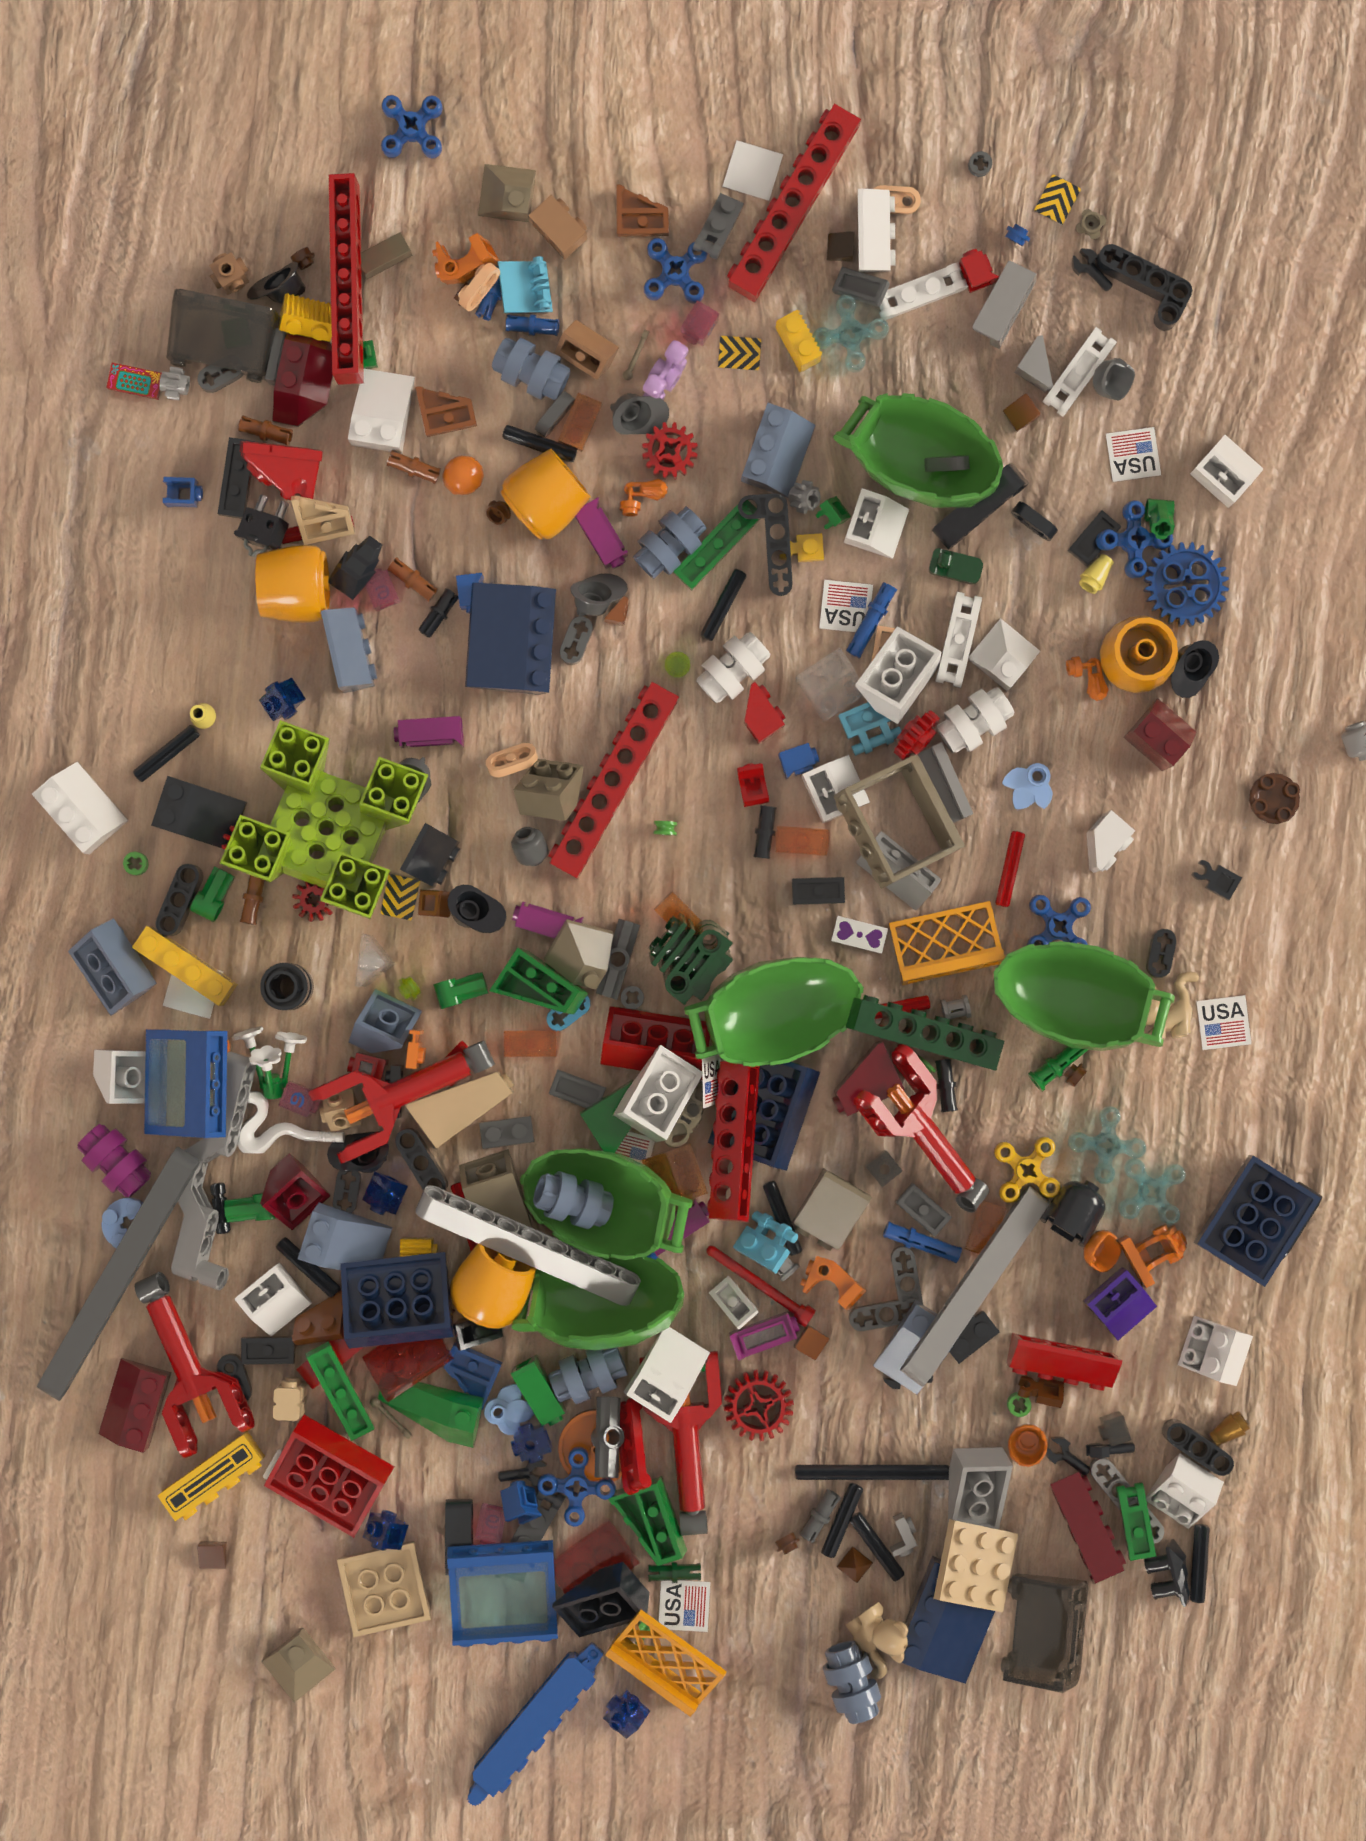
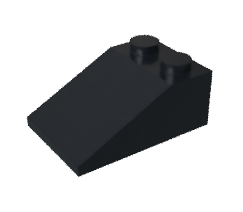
M167 776L151 826L222 848V844L229 842V840L223 838V835H232L229 827H235L239 816L244 813L247 802Z
M425 823L400 870L434 888L437 883L442 885L448 874L445 868L449 861L454 862L461 850V848L457 847L460 842Z
M624 1562L600 1568L553 1602L552 1608L580 1638L628 1624L640 1610L647 1613L650 1592Z

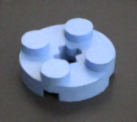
M132 1197L122 1198L113 1202L102 1215V1231L106 1240L114 1248L117 1249L128 1230L122 1226L124 1217H128L129 1220L134 1219L143 1204L142 1201Z

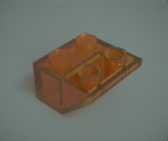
M690 1142L681 1147L672 1148L641 1160L643 1165L648 1166L666 1182L673 1194L689 1199L708 1194Z

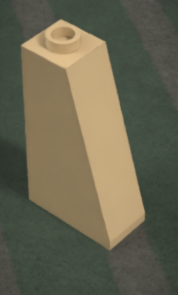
M498 1071L409 1103L406 1108L437 1149L514 1093L511 1089L514 1083L506 1073L501 1075Z

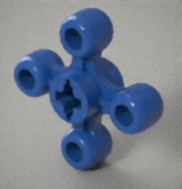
M432 95L427 96L423 100L419 111L407 112L397 96H386L382 101V110L387 117L397 120L399 127L395 134L387 135L383 138L381 148L384 155L389 158H396L402 152V146L409 141L418 142L426 157L431 159L437 158L442 152L441 141L436 136L429 135L425 130V126L428 120L438 118L442 114L443 106L440 99ZM390 105H396L393 109L388 108ZM431 105L436 106L434 109H429ZM406 123H408V124H410V125H412V126H415V125H416L418 131H416L415 129H413V128H411V127L408 128ZM391 144L395 145V147L392 149L388 148V146ZM430 145H435L434 149H428Z
M660 238L652 239L648 243L647 253L652 260L661 263L663 270L659 277L646 281L644 285L645 296L649 300H658L663 296L664 290L668 286L674 285L682 288L684 297L689 303L696 304L701 302L704 297V288L702 284L690 278L689 269L694 264L704 262L708 253L701 250L702 253L700 255L693 254L695 251L693 250L695 242L689 245L685 255L682 257L672 256L669 254L664 240ZM655 247H660L662 249L659 252L653 251ZM671 268L675 270L680 268V274L678 275L676 272L671 274ZM655 286L658 288V291L652 292L650 288ZM697 290L699 293L697 295H691L690 291Z
M1137 500L1126 503L1122 509V515L1127 520V528L1124 532L1116 533L1111 529L1101 531L1096 537V545L1101 550L1108 551L1119 546L1128 553V561L1124 566V571L1132 579L1142 577L1147 571V564L1142 558L1144 548L1153 546L1155 549L1163 550L1173 543V534L1161 542L1160 539H1156L1154 533H1149L1147 529L1141 526V518L1145 514V507ZM1132 536H1133L1134 539H1137V541H1138L1137 543H1136V541H1132V538H1131ZM1105 537L1109 538V544L1106 542ZM1134 565L1137 566V572L1134 570Z
M1035 895L1029 902V909L1032 913L1044 919L1045 929L1041 934L1030 937L1027 945L1034 944L1036 940L1041 945H1047L1049 942L1057 939L1063 942L1088 945L1086 940L1077 937L1072 930L1074 921L1087 916L1091 910V904L1086 898L1077 897L1073 899L1066 912L1057 913L1052 910L1050 901L1046 896ZM1038 900L1042 901L1044 904L1041 910L1037 909L1036 902ZM1078 903H1082L1084 906L1082 912L1076 909ZM1054 920L1056 922L1063 921V932L1054 931L1056 926Z
M580 1446L573 1448L569 1452L568 1460L572 1470L568 1477L560 1479L548 1473L542 1475L537 1483L538 1490L543 1495L549 1496L556 1492H561L568 1497L569 1506L565 1510L564 1519L572 1527L581 1525L585 1519L582 1501L586 1496L593 1494L597 1495L600 1499L607 1500L613 1497L616 1491V1485L610 1478L592 1481L586 1477L584 1469L589 1461V1453L584 1447ZM576 1454H581L583 1456V1460L576 1461L574 1456ZM545 1481H550L553 1486L551 1488L544 1487L543 1483ZM574 1481H579V1485L582 1486L579 1492H574V1487H571ZM608 1485L610 1491L603 1492L601 1486ZM572 1512H577L579 1514V1518L573 1519L571 1518L570 1514Z

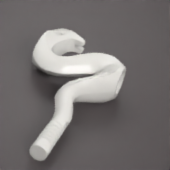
M250 1091L248 1103L256 1105L257 1111L241 1127L237 1145L242 1153H264L277 1138L285 1134L304 1141L344 1143V1132L309 1131L286 1122L275 1124L261 1136L254 1137L255 1131L268 1114L269 1103L263 1093Z

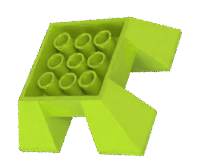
M280 720L260 769L284 790L281 801L270 825L243 815L239 816L220 864L268 882H272L282 874H286L324 888L320 901L371 919L390 872L389 869L373 864L374 858L386 830L410 823L428 774L378 757L366 788L324 772L329 738ZM335 804L343 806V809L338 812L330 810ZM299 819H307L309 821L305 826H298L296 824ZM324 828L334 830L330 835H322L320 833ZM348 837H356L358 839L355 844H347L345 842ZM315 851L324 853L320 859L311 857V854Z

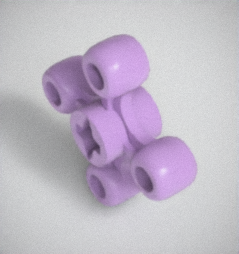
M676 340L670 343L665 352L666 361L659 358L651 369L642 388L645 392L643 396L664 400L666 395L663 392L664 389L669 392L672 391L687 364L685 357L689 350L685 345Z

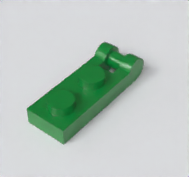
M1134 1483V1486L1127 1488L1124 1485L1117 1486L1116 1493L1129 1560L1134 1561L1156 1557L1143 1483ZM1136 1497L1138 1504L1128 1505L1127 1498Z

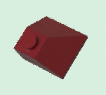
M289 1153L270 1170L260 1204L289 1229L294 1230L312 1213L318 1203H323L331 1195L311 1172Z

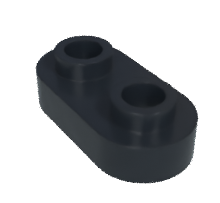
M233 1353L224 1355L217 1363V1372H222L236 1378L248 1401L252 1396V1387L245 1365H241V1357ZM227 1363L234 1366L233 1372L226 1370L225 1366Z

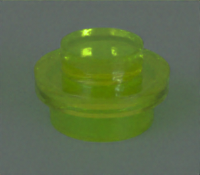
M672 652L665 660V670L672 677H683L690 670V659L683 652Z
M410 976L405 979H399L400 986H398V990L406 1000L410 998L412 1001H415L417 995L421 993L416 982Z

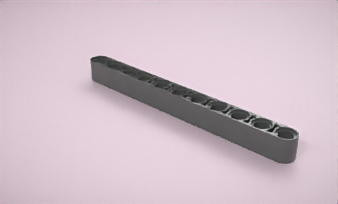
M177 1147L171 1154L37 1385L38 1389L58 1401L66 1394L197 1170L201 1160L180 1147Z

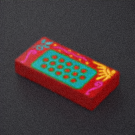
M112 362L106 388L108 390L159 400L162 373Z

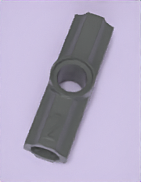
M618 919L612 940L608 970L597 987V994L618 1000L640 925ZM615 952H622L625 955L626 961L620 967H615L611 963V956Z
M597 1397L596 1428L591 1434V1442L595 1447V1477L597 1478L619 1477V1447L624 1442V1432L620 1428L621 1398ZM607 1432H608V1434H609V1441H608V1442H607V1440H606V1434H607Z

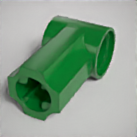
M1148 498L1146 501L1144 520L1149 522L1151 532L1156 535V539H1166L1174 532L1173 517L1175 504L1172 500Z
M214 866L205 886L195 896L190 911L215 922L223 909V900L235 876Z
M483 972L468 975L457 980L453 978L433 984L440 1009L463 1003L462 1001L489 993Z
M263 1193L252 1195L253 1197L225 1200L224 1210L227 1223L252 1219L264 1221L277 1218L261 1206L260 1202Z

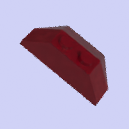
M287 333L274 386L273 422L299 427L304 421L328 405L333 381L332 345L330 342Z

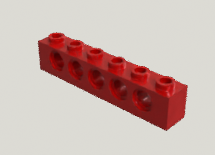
M720 1061V1068L717 1072V1080L719 1082L718 1094L715 1098L717 1112L716 1120L713 1124L715 1139L711 1150L713 1166L709 1177L711 1192L707 1203L709 1219L749 1222L760 1066L750 1067ZM738 1084V1091L734 1094V1086ZM736 1110V1117L732 1121V1113ZM734 1136V1144L730 1147V1139ZM732 1162V1170L728 1173V1165ZM730 1188V1197L726 1199V1191Z

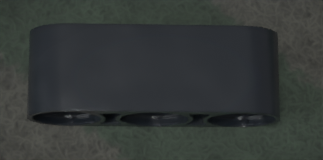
M183 864L176 871L156 918V929L161 934L174 936L183 929L190 913L191 904L204 878L203 872L198 866ZM188 869H193L196 874L194 881L191 883H187L184 880V873ZM178 893L184 894L186 899L181 907H177L174 904V897ZM168 917H172L175 920V927L171 931H167L164 928V921Z
M406 1128L400 1131L395 1138L396 1146L423 1191L425 1187L429 1186L431 1178H438L442 1183V1189L447 1190V1178L420 1133L413 1128ZM405 1133H410L414 1136L415 1143L412 1147H406L402 1144V1136ZM419 1155L425 1156L428 1159V1167L424 1170L417 1168L415 1164V1159Z
M1170 1419L1163 1425L1162 1433L1167 1441L1215 1474L1225 1476L1233 1470L1234 1461L1226 1451L1180 1420ZM1174 1427H1181V1436L1172 1439L1170 1436L1171 1430ZM1202 1441L1204 1444L1203 1450L1199 1453H1193V1444ZM1219 1456H1224L1225 1464L1220 1468H1215V1459Z
M446 1499L445 1575H449L447 1547L473 1545V1499Z

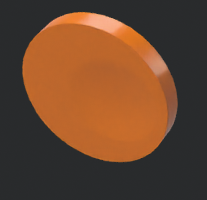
M596 1409L580 1412L571 1418L562 1430L558 1445L560 1462L568 1475L572 1470L568 1460L569 1452L579 1446L584 1447L588 1451L589 1461L585 1466L584 1473L592 1481L601 1479L595 1477V1447L591 1442V1434L596 1428ZM607 1432V1434H606V1440H607V1442L609 1441V1434H608V1432ZM576 1454L574 1456L576 1461L583 1460V1456L581 1454ZM619 1455V1477H618V1478H610V1479H612L614 1482H615L616 1480H618L619 1478L622 1477V1474H621V1464H620V1455Z

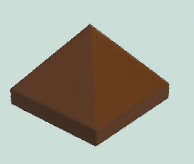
M852 1546L836 1567L854 1582L858 1583L873 1562Z

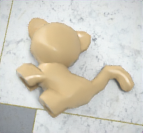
M1188 971L1179 974L1174 985L1179 994V1000L1169 1008L1162 1039L1166 1038V1032H1170L1172 1039L1186 1037L1191 1033L1190 1021L1193 1009L1185 984L1186 982H1197L1199 980L1198 973ZM1152 1000L1146 1024L1152 1027L1148 1031L1149 1035H1152L1160 1001Z
M879 1602L846 1624L858 1648L867 1652L871 1661L877 1666V1669H872L871 1676L875 1679H882L888 1672L887 1664L876 1648L890 1655L900 1664L904 1660V1651L908 1645V1628L906 1624L893 1619L883 1620V1607Z

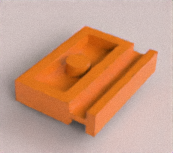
M412 1029L409 1031V1034H413V1040L408 1042L405 1068L418 1069L420 1064L425 1063L426 1048H423L422 1042H419V1035H422L424 1030Z

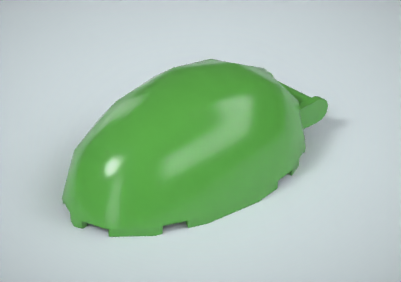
M887 393L877 396L876 401L866 396H861L855 411L843 428L833 436L837 443L853 451L859 463L873 480L895 495L933 508L972 507L995 492L1003 470V462L995 442L983 433L982 428L973 419L947 403L932 398L926 400L915 397V394L903 393L901 396H888ZM867 410H868V411H869L868 414L866 415V417L863 419V421L861 422V424L859 425V427L856 429V431H855L854 434L852 435L851 433L853 432V430L855 429V427L857 426V424L860 422V420L862 419V417L864 416V414H865V413L867 412ZM969 455L970 469L925 472L924 458Z
M1063 941L1049 942L1047 945L1037 946L1029 944L1007 954V957L1004 958L999 967L994 971L995 994L1008 1012L1034 1033L1071 1048L1106 1051L1124 1048L1134 1042L1162 1047L1164 1043L1162 1036L1170 1004L1175 999V996L1171 993L1155 990V983L1151 977L1138 968L1139 966L1132 961H1128L1125 958L1114 955V952L1093 945ZM1152 1000L1160 1001L1152 1035L1145 1034L1144 1031Z
M791 957L757 962L731 974L712 991L707 1000L684 1008L685 1014L689 1016L697 1049L695 1052L696 1059H704L718 1054L720 1058L727 1062L750 1067L789 1063L821 1049L830 1042L831 1038L839 1032L843 1033L847 1029L845 1027L854 997L861 999L864 987L851 969L830 959ZM703 1011L713 1045L709 1047L706 1046L699 1013Z
M584 1148L552 1150L532 1160L528 1169L520 1178V1184L524 1188V1203L539 1224L546 1225L560 1241L585 1253L603 1258L611 1257L629 1260L646 1257L659 1248L674 1253L683 1252L682 1240L688 1210L692 1207L693 1201L689 1198L673 1194L666 1182L648 1166L623 1154ZM561 1171L576 1176L577 1185H580L584 1179L601 1183L604 1191L610 1192L614 1199L609 1220L600 1227L593 1225L590 1229H585L572 1225L570 1215H567L563 1221L545 1217L544 1210L536 1208L533 1203L535 1188L540 1177L547 1173L555 1175L556 1172ZM676 1205H677V1206H678V1210H677V1215H676V1220H675V1225H674L672 1240H668V1237H669V1234H670V1231H671V1228H672V1225H673V1222H674V1219H675V1207H676Z
M600 1257L639 1276L641 1283L631 1303L625 1306L537 1269L531 1287L533 1294L529 1316H527L530 1294L520 1315L516 1320H513L511 1327L518 1332L537 1331L546 1339L568 1348L602 1350L636 1345L669 1328L683 1306L684 1290L678 1273L659 1258L655 1260L649 1257H638L623 1260Z

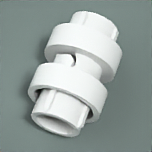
M746 633L740 640L734 635L723 645L727 652L719 660L712 655L701 665L705 671L697 678L696 682L716 704L721 702L726 696L733 700L744 690L740 684L743 679L749 676L754 681L765 671L762 664L771 654L753 633Z
M998 687L993 688L987 693L980 689L968 697L970 703L968 707L962 709L957 704L944 713L946 720L938 724L936 729L952 753H957L963 748L971 752L983 744L980 737L982 734L988 731L992 736H995L1007 728L1005 721L1012 717L1015 712L1004 693Z

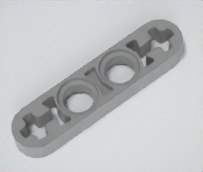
M1095 1458L1090 1464V1473L1120 1510L1118 1498L1112 1495V1487L1116 1483L1124 1484L1125 1488L1131 1486L1111 1461L1107 1458ZM1098 1464L1103 1466L1108 1464L1106 1471L1112 1477L1109 1482L1103 1474L1096 1475ZM1136 1497L1127 1498L1128 1505L1137 1503ZM1148 1508L1150 1524L1152 1527L1157 1526L1155 1529L1157 1534L1153 1537L1154 1544L1162 1540L1164 1528Z

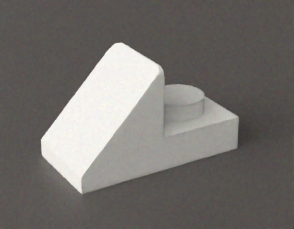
M729 1276L709 1292L738 1329H741L759 1313L754 1303L745 1296Z

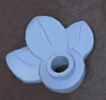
M1035 763L1027 769L1015 768L1002 781L1004 786L1014 789L1012 800L1014 808L1017 810L1027 808L1034 802L1045 809L1052 800L1053 792L1048 784L1050 781V771L1043 764ZM1034 772L1041 774L1042 778L1040 781L1033 779L1032 775Z
M517 1384L503 1387L499 1391L497 1398L488 1401L484 1407V1416L487 1421L498 1425L500 1431L507 1435L520 1434V1423L529 1420L534 1415V1412L528 1402L521 1399L522 1393ZM496 1408H501L502 1412L500 1415H493Z

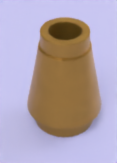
M1239 1411L1234 1414L1231 1412L1209 1434L1216 1445L1220 1446L1246 1435V1431L1250 1429V1426Z

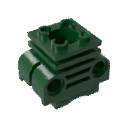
M680 912L677 917L672 916L665 925L667 929L661 938L657 936L651 942L648 949L651 950L649 952L651 964L653 966L658 964L659 970L663 972L666 990L685 1005L692 995L702 1001L709 992L716 976L727 969L733 961L729 949L733 942L728 939L730 933L716 922L703 920L694 927L693 921L689 918L686 921L685 916ZM706 935H714L710 940L703 939ZM675 976H681V977H682V978H681L680 980H678V981H673V980H671V979H672L673 977H675Z

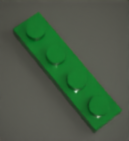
M749 500L742 504V510L747 515H752L757 511V508ZM737 504L701 542L702 545L692 555H688L673 573L692 591L760 519L743 518L739 514Z
M328 1341L305 1353L309 1364L350 1440L353 1441L375 1429L330 1342Z

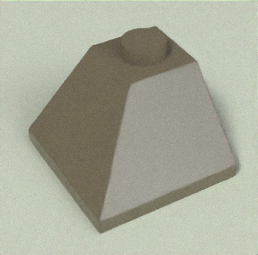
M485 164L478 216L530 222L528 215L531 213L536 170Z
M566 919L545 955L544 961L572 984L596 990L608 970L613 931Z
M304 1628L262 1660V1663L293 1702H296L336 1669Z

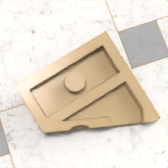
M295 495L291 496L292 506L304 545L355 534L348 506Z

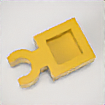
M822 533L796 535V543L790 541L791 557L797 555L798 562L824 561ZM780 554L779 559L786 560V554Z

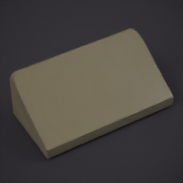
M401 232L361 252V269L367 279L413 256Z

